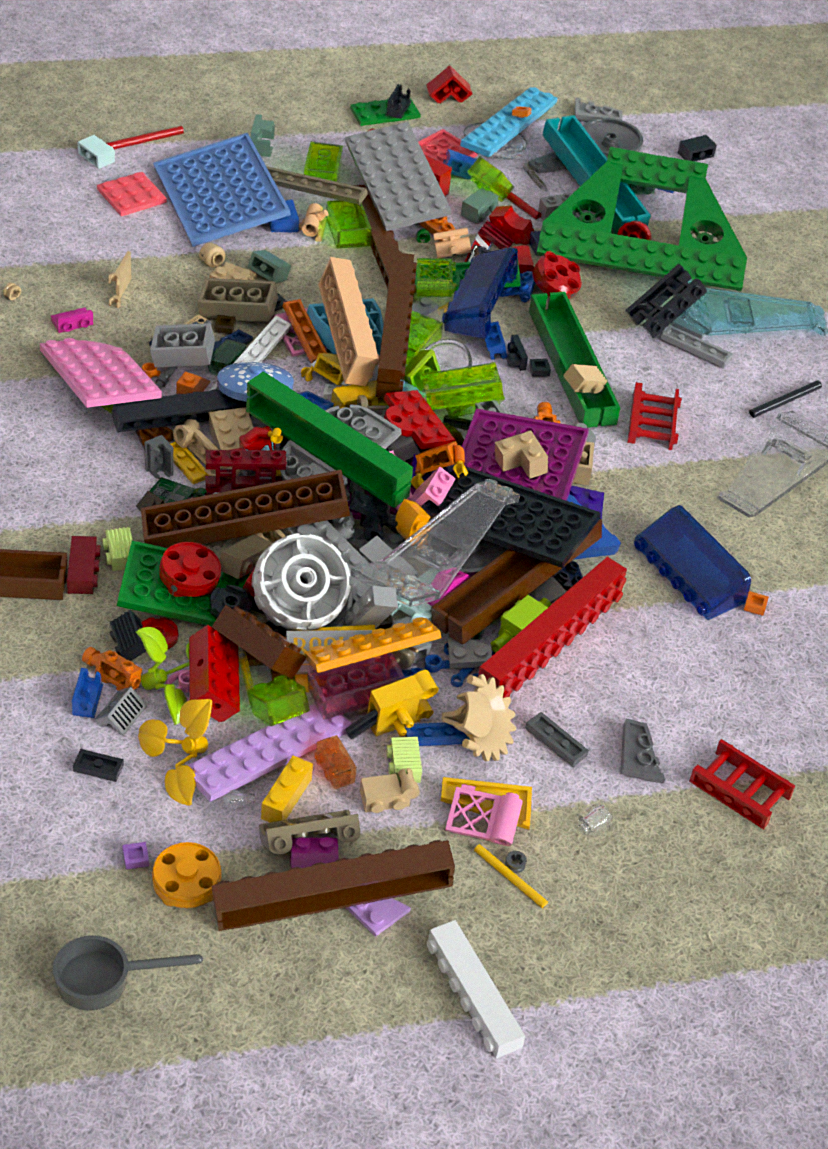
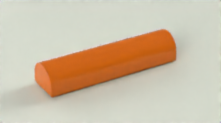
M301 299L284 302L283 309L312 364L317 359L319 353H327Z

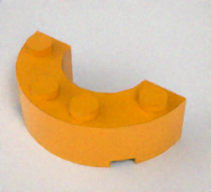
M406 499L401 503L395 519L398 522V526H396L398 533L419 552H429V536L437 523L429 521L430 516L417 502Z

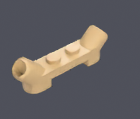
M188 419L183 425H177L173 432L176 443L181 448H189L206 465V450L219 449L199 430L200 425L196 420ZM220 466V469H232V467ZM205 468L204 471L209 476H215L216 470ZM236 470V476L239 475L240 470Z

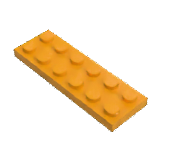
M419 617L413 619L410 623H397L392 628L385 630L375 629L367 635L357 634L349 640H336L331 645L324 647L314 646L305 652V656L307 657V662L319 673L440 639L441 634L440 630L427 618Z

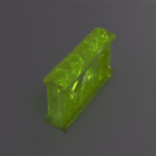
M495 362L422 374L426 402L432 410L504 399L502 380Z

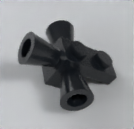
M355 489L351 495L350 509L361 513L360 526L366 528L364 538L370 541L378 536L383 540L382 527L384 525L396 534H399L396 530V526H398V522L395 520L396 514L390 513V505L370 492L367 495Z

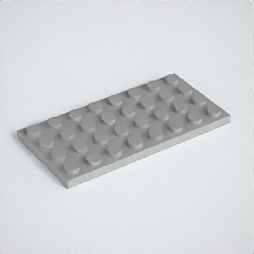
M409 122L345 137V143L386 231L451 215V208Z

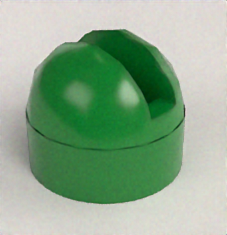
M426 229L417 231V241L419 243H428L430 241L429 232Z

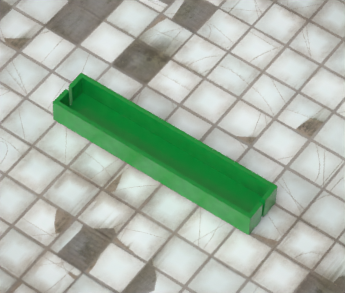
M566 292L550 293L547 309H545L547 293L532 294L529 313L578 422L586 424L587 428L598 427V424L601 426L617 425L620 406L608 380L603 390L595 394L575 392L563 377L570 366L575 364L597 366L603 377L607 379Z
M264 371L247 382L248 398L246 412L272 429L280 428L282 431L281 435L336 471L342 470V475L391 507H397L404 499L410 497V481L412 480L413 472L411 465Z

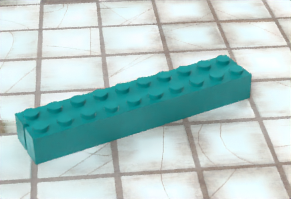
M575 115L561 117V121L559 117L546 119L542 136L581 186L607 162L608 158ZM620 182L612 230L615 234L618 233L620 227L631 221H641L648 226L651 217L631 188L624 182Z

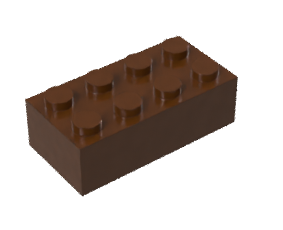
M225 605L212 626L267 667L293 679L307 658L300 652L302 648L292 642H288L286 637L278 632H274L269 625L258 621L256 616L247 611L245 612L237 606L233 609Z

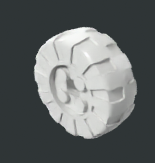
M299 533L285 536L272 543L262 553L256 563L252 576V587H254L256 605L259 610L262 609L265 613L266 619L277 627L282 626L286 628L287 631L319 629L334 620L348 600L351 588L349 585L351 575L348 564L342 559L341 552L333 544L330 545L323 541L322 537L309 534V536L300 535ZM300 578L303 579L306 582V584L302 583Z

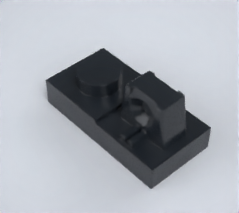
M511 335L510 343L507 345L508 353H510L506 357L508 366H518L520 371L526 370L528 356L519 335Z

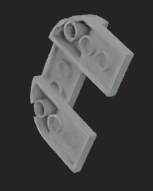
M350 405V408L344 407L339 409V406H335L325 410L384 449L402 434L400 428L363 406ZM291 440L282 449L286 451L287 460L286 470H280L283 481L336 471ZM343 476L344 484L346 485L348 483V480L345 476Z

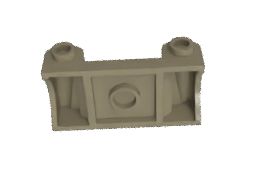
M349 809L259 824L261 843L270 853L277 855L290 851L292 848L291 835H294V838L308 836L307 832L316 831L317 834L331 832L338 836L342 842L350 843L356 841L361 834L358 814L351 815Z

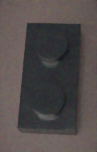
M80 749L73 764V771L117 782L124 766V759Z

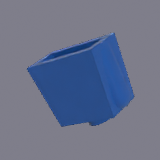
M293 199L285 200L291 215L265 223L269 224L271 232H299V217Z

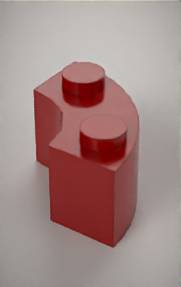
M512 205L496 206L489 215L490 222L512 238L515 244H529L530 233L532 231L535 232L532 221L520 217L514 211Z

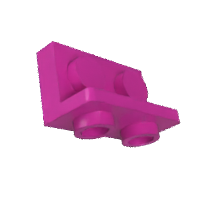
M86 307L51 316V321L58 333L94 325L92 310H87Z

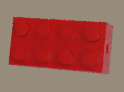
M207 625L189 637L190 700L211 699L210 717L218 722H224L240 711L238 645Z

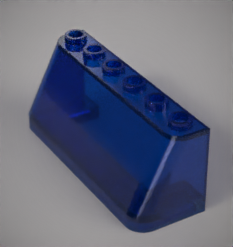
M507 247L475 255L471 259L470 267L466 269L464 279L460 280L459 288L455 290L453 300L448 304L447 312L443 313L442 323H444V331L486 339L491 329V312L506 282L513 283L518 273L517 248Z
M677 505L672 507L636 535L634 540L635 548L641 551L646 556L648 562L654 564L659 573L671 582L672 587L678 589L683 594L684 599L696 608L698 614L703 615L707 620L746 603L751 586L749 572L683 506Z

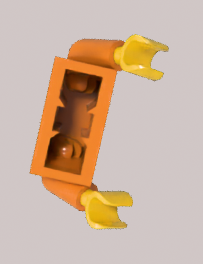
M454 441L415 455L417 459L416 476L412 478L411 484L417 489L424 482L422 477L425 473L437 470L439 467L444 468L454 465L453 470L457 478H459L462 472L467 476L468 471L464 465L465 452L463 447L457 445V442Z

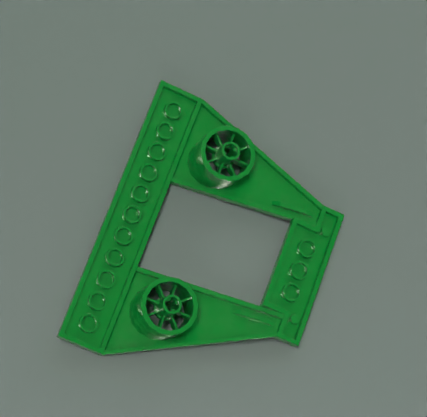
M614 147L609 148L607 162L543 221L537 255L543 256L547 251H550L573 262L657 277H664L675 266L680 264L692 277L688 282H692L697 278L703 285L742 291L747 256L706 180L708 164ZM620 182L686 193L679 245L611 234ZM578 213L580 217H575L574 215ZM600 217L601 221H597L596 218Z

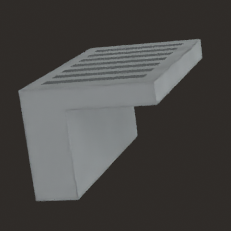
M132 687L117 691L95 718V722L100 726L111 724L120 735L124 736L147 705Z

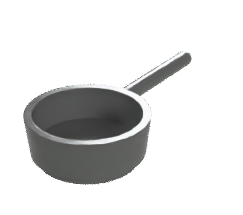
M90 935L76 938L60 949L53 962V976L58 992L67 1004L80 1010H99L111 1005L121 996L126 985L128 971L200 964L203 961V957L200 954L128 961L126 953L116 942L103 936Z

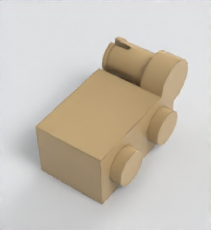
M405 768L398 772L400 783L397 774L361 778L360 794L365 812L379 813L386 809L402 810L405 807H409L410 799H414L420 794L418 783L414 781L412 770L407 768L408 774H406Z

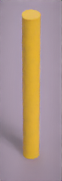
M481 844L475 847L474 851L538 906L543 908L548 904L544 897Z

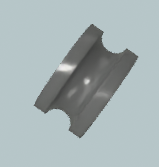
M511 851L506 856L505 865L514 873H520L526 867L527 858L520 851ZM512 859H513L514 861H515V859H517V860L520 861V863H519V864L517 863V864L515 865V864L512 863Z

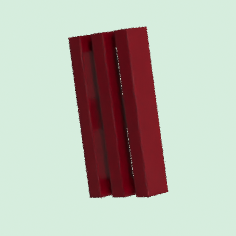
M488 220L478 231L501 250L511 247L514 243L512 238Z

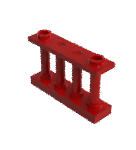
M635 382L627 443L635 444L636 438L646 437L669 441L668 450H672L673 444L677 445L679 433H675L677 410L680 408L682 397H679V389L675 390L674 398L645 393V391H642L643 383ZM651 401L672 405V410L647 406L641 402ZM644 412L671 417V422L646 418L639 414ZM642 424L670 429V434L643 430L638 426Z
M721 739L715 752L718 755L717 758L706 769L697 764L692 770L689 782L764 830L772 815L771 807L781 796L790 800L795 785ZM727 761L734 765L736 769L723 781L714 773ZM745 772L755 780L742 793L732 785ZM763 784L773 790V793L761 805L751 799V797Z

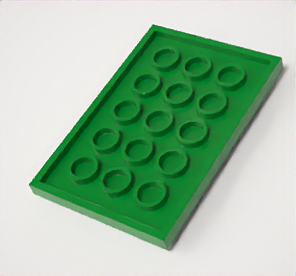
M132 541L116 606L212 627L218 617L210 613L209 601L211 594L197 597H175L171 595L159 575L160 561L168 548ZM221 571L216 588H226V585H235L243 588L252 572L237 579Z

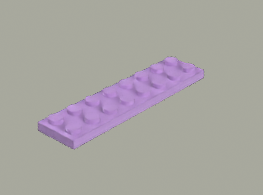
M321 700L188 766L195 773L196 788L211 802L287 764L292 756L299 758L346 734L345 729L352 723L330 703Z

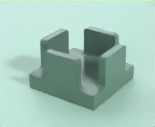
M256 114L251 130V140L260 156L271 157L273 150L271 141L262 138L274 139V121L262 120V115Z

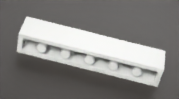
M456 920L430 929L427 941L428 950L438 958V966L441 972L448 975L452 991L454 993L458 992L461 997V1006L465 1012L469 1011L472 1016L474 1029L482 1033L484 1045L488 1052L492 1051L497 1059L521 1049L525 1039L523 1031Z

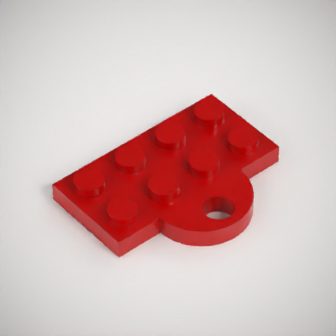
M418 390L385 394L384 400L389 408L385 413L384 419L400 428L401 436H412L420 449L434 448L455 441L454 437Z

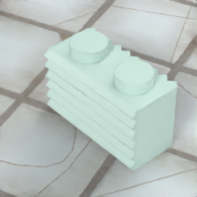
M92 135L78 141V154L98 169L115 162L113 147L108 146L97 136Z

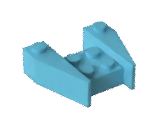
M374 298L362 299L366 315L369 318V326L372 329V336L376 342V350L380 356L383 335L381 310ZM309 304L307 313L323 345L333 354H337L324 304Z

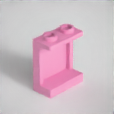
M439 467L415 490L410 501L417 502L421 507L426 501L431 500L439 506L455 478Z

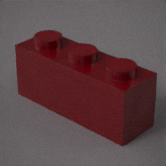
M97 536L71 537L67 575L68 594H93L94 587H98V575H95V572H99L100 561L96 560V557H101V545H97Z

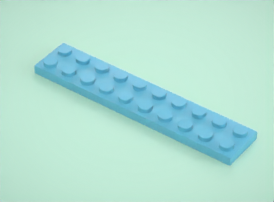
M530 87L461 140L460 146L490 157L557 103L558 98L554 97L551 93H544L539 91L538 88ZM516 106L531 107V114L528 117L518 118L512 116V110Z

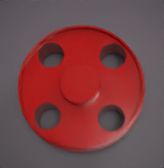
M547 251L540 257L533 268L532 275L536 285L544 293H547L548 296L554 292H566L568 299H571L582 286L579 274L580 267L575 262L569 261L565 257L556 255L553 252Z
M181 542L169 547L164 552L159 566V575L162 582L168 588L169 593L175 597H197L212 594L218 585L221 574V564L217 555L208 547L194 542Z

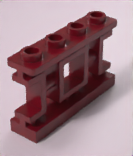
M206 450V469L216 470L215 476H205V489L207 490L205 496L211 495L214 492L222 493L283 481L282 476H276V470H286V451ZM220 466L232 467V469H220ZM260 467H271V469H260ZM236 470H255V476H236ZM220 477H231V479H220ZM260 477H271V479H260Z

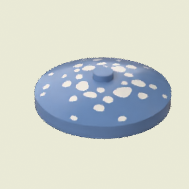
M240 362L228 365L219 371L217 386L225 395L247 402V382L263 371L292 390L294 379L288 371L276 365L262 362Z

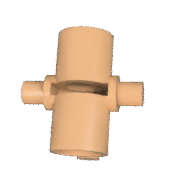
M317 203L310 204L305 218L299 223V230H302L309 237L316 235L315 241L321 242L327 223V210H323L322 206Z
M461 228L434 233V241L443 239V241L435 243L437 258L451 257L453 254L471 253L469 236L460 238V236L468 234V229Z

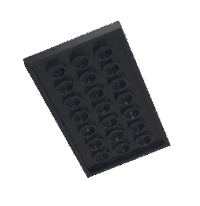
M466 467L468 475L465 476L462 472L459 478H457L454 470H452L450 475L455 478V481L439 506L431 500L426 501L421 506L430 516L429 521L561 568L568 562L600 520L601 512Z

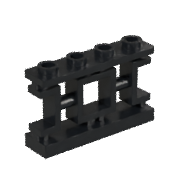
M678 264L625 311L636 325L646 320L642 326L652 338H655L701 298L707 290L697 278L688 283L692 277L688 271ZM671 296H673V298L668 303L661 307V305L665 301H667Z

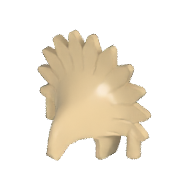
M484 674L478 677L469 675L467 683L476 686L474 692L458 694L456 698L464 701V704L455 711L443 712L441 721L453 725L470 738V740L464 739L462 746L472 750L474 757L482 754L485 762L489 761L490 757L494 761H498L500 753L503 755L508 754L506 744L514 743L509 733L516 731V726L510 721L515 717V712L508 709L511 698H503L504 686L496 687L494 677L486 681Z

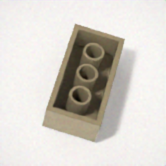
M205 278L197 301L199 314L206 319H217L218 315L236 316V320L271 322L278 300L276 281Z

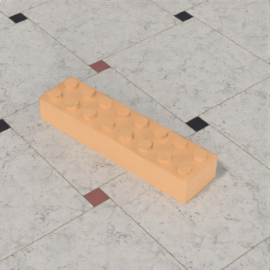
M330 257L318 285L345 384L366 386L369 379L373 376L375 366L379 364L380 356L376 350V342L372 336L369 318L365 312V305L362 301V294L359 291L358 280H356L351 260Z

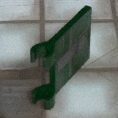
M161 477L149 492L162 499L165 503L190 499L191 497L204 496L207 490L205 488L195 489Z

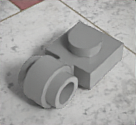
M350 510V516L332 519L333 527L346 540L351 538L355 532L353 528L355 522Z

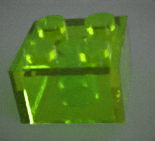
M480 156L467 171L471 176L470 180L477 185L478 189L483 188L486 191L493 192L498 195L500 202H503L514 188L503 172Z
M277 676L271 682L259 683L254 688L247 690L252 713L270 726L310 711L305 687L287 676Z

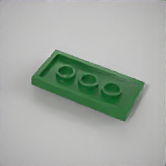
M388 99L350 104V109L360 126L418 119L421 116L413 101L402 119L386 115Z

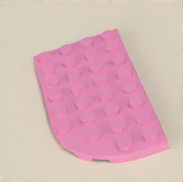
M66 338L64 341L48 340L46 343H40L42 354L87 408L162 398V391L130 355L120 347L100 342L75 340L73 338Z

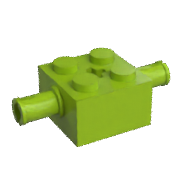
M529 595L522 600H518L511 610L505 611L501 616V627L498 637L490 642L492 651L496 653L544 612L551 605V602L547 598L537 601Z

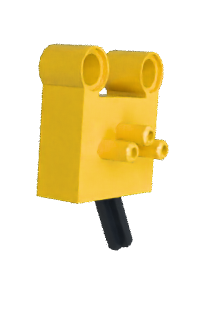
M422 670L413 676L372 690L367 714L345 729L348 737L354 739L369 728H371L376 737L394 730L397 731L399 736H405L407 733L405 726L406 728H411L414 723L420 722V719L430 718L434 711L427 699L436 695L439 688L429 671Z

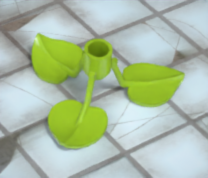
M153 627L141 628L136 633L140 636L150 658L156 662L148 669L147 673L141 675V684L146 690L164 688L165 699L173 723L177 725L180 723V710L183 704L187 702V698L180 688L175 689L174 684L164 683L167 680V675L188 667L189 662L166 672L164 669L157 668L166 659L165 652L168 649L166 640L162 633ZM189 643L186 645V654H187L188 659H189Z

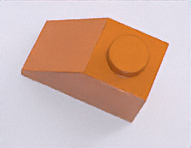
M185 371L176 382V394L203 392L209 385L210 380Z

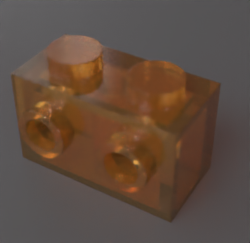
M338 735L317 741L316 752H314L315 760L322 767L326 779L330 781L333 788L336 790L355 783L357 767Z

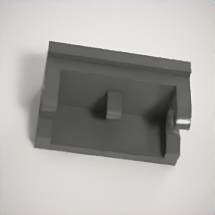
M162 435L145 441V470L149 471L156 479H160V475L157 474L159 471L164 472L168 477L173 475V446Z

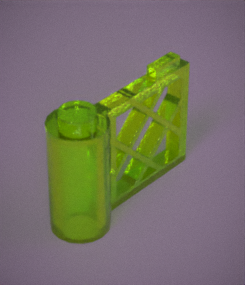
M417 258V297H452V294H456V283H453L452 271H456V262H452V259ZM421 264L429 265V267L425 268ZM440 265H449L444 269L440 267ZM433 269H436V270L439 271V272H437L436 274H434V273H432L431 271H432ZM425 274L429 276V278H421V277L424 276ZM445 275V276L448 277L449 279H447V278H440V276Z

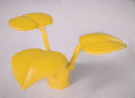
M211 699L189 700L183 704L179 719L180 724L186 728L185 733L189 735L184 740L167 739L168 728L164 722L157 719L147 720L139 728V743L142 750L148 756L157 757L161 755L165 749V743L182 744V749L190 754L176 763L175 769L168 770L165 775V788L168 795L176 802L186 806L192 805L196 783L193 769L183 764L192 758H196L197 754L206 752L208 748V741L202 735L205 733L210 720Z

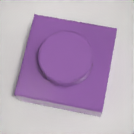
M146 842L122 845L126 870L149 866Z

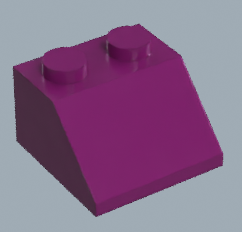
M292 838L290 869L293 867H310L319 862L331 863L339 859L338 838Z

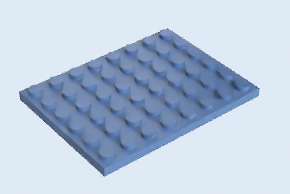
M248 133L153 163L155 171L192 247L291 215L289 207Z

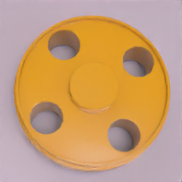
M193 842L177 843L167 847L156 858L152 871L153 888L167 906L179 908L198 907L213 900L212 885L221 882V866L217 856L209 848Z

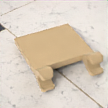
M131 251L126 252L116 272L108 276L109 284L112 281H116V295L109 299V306L112 303H117V308L121 306L120 298L131 281Z

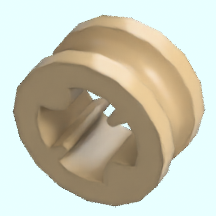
M13 282L8 283L3 290V295L11 301L18 298L21 294V288Z

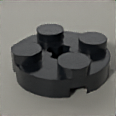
M226 585V588L221 589L218 587L214 589L210 597V613L218 617L225 605L233 609L237 606L250 613L252 599L250 601L247 591L235 585Z

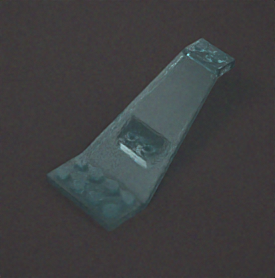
M706 288L707 292L681 314L683 320L707 336L810 328L822 336L828 334V323L824 317L825 312L822 307L816 306L812 302Z

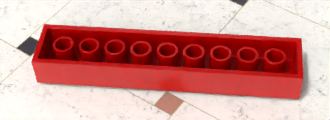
M607 556L484 662L479 668L478 676L484 674L486 681L494 677L496 687L504 686L503 698L510 697L513 691H519L525 680H531L539 668H545L549 659L553 656L557 657L565 645L569 646L573 642L577 634L582 635L587 625L590 623L594 624L602 612L606 613L610 609L614 601L616 603L620 601L623 596L622 589L627 580L625 578L627 568Z

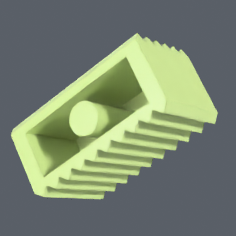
M130 528L107 529L105 531L106 538H102L104 551L108 550V553H105L106 563L111 565L112 571L125 570L131 542L133 541Z
M391 737L390 745L386 746V756L391 758V763L388 764L389 775L397 774L400 783L398 772L405 768V772L408 774L407 768H410L413 772L414 781L421 783L422 765L418 737Z

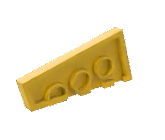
M443 777L440 801L451 805L456 787L461 788L462 784L475 786V791L498 796L506 795L508 792L519 795V799L523 802L517 826L529 830L532 787ZM460 794L458 803L461 808L473 802L470 796ZM484 800L479 803V806L485 813L493 808L494 801ZM476 806L468 810L481 815Z

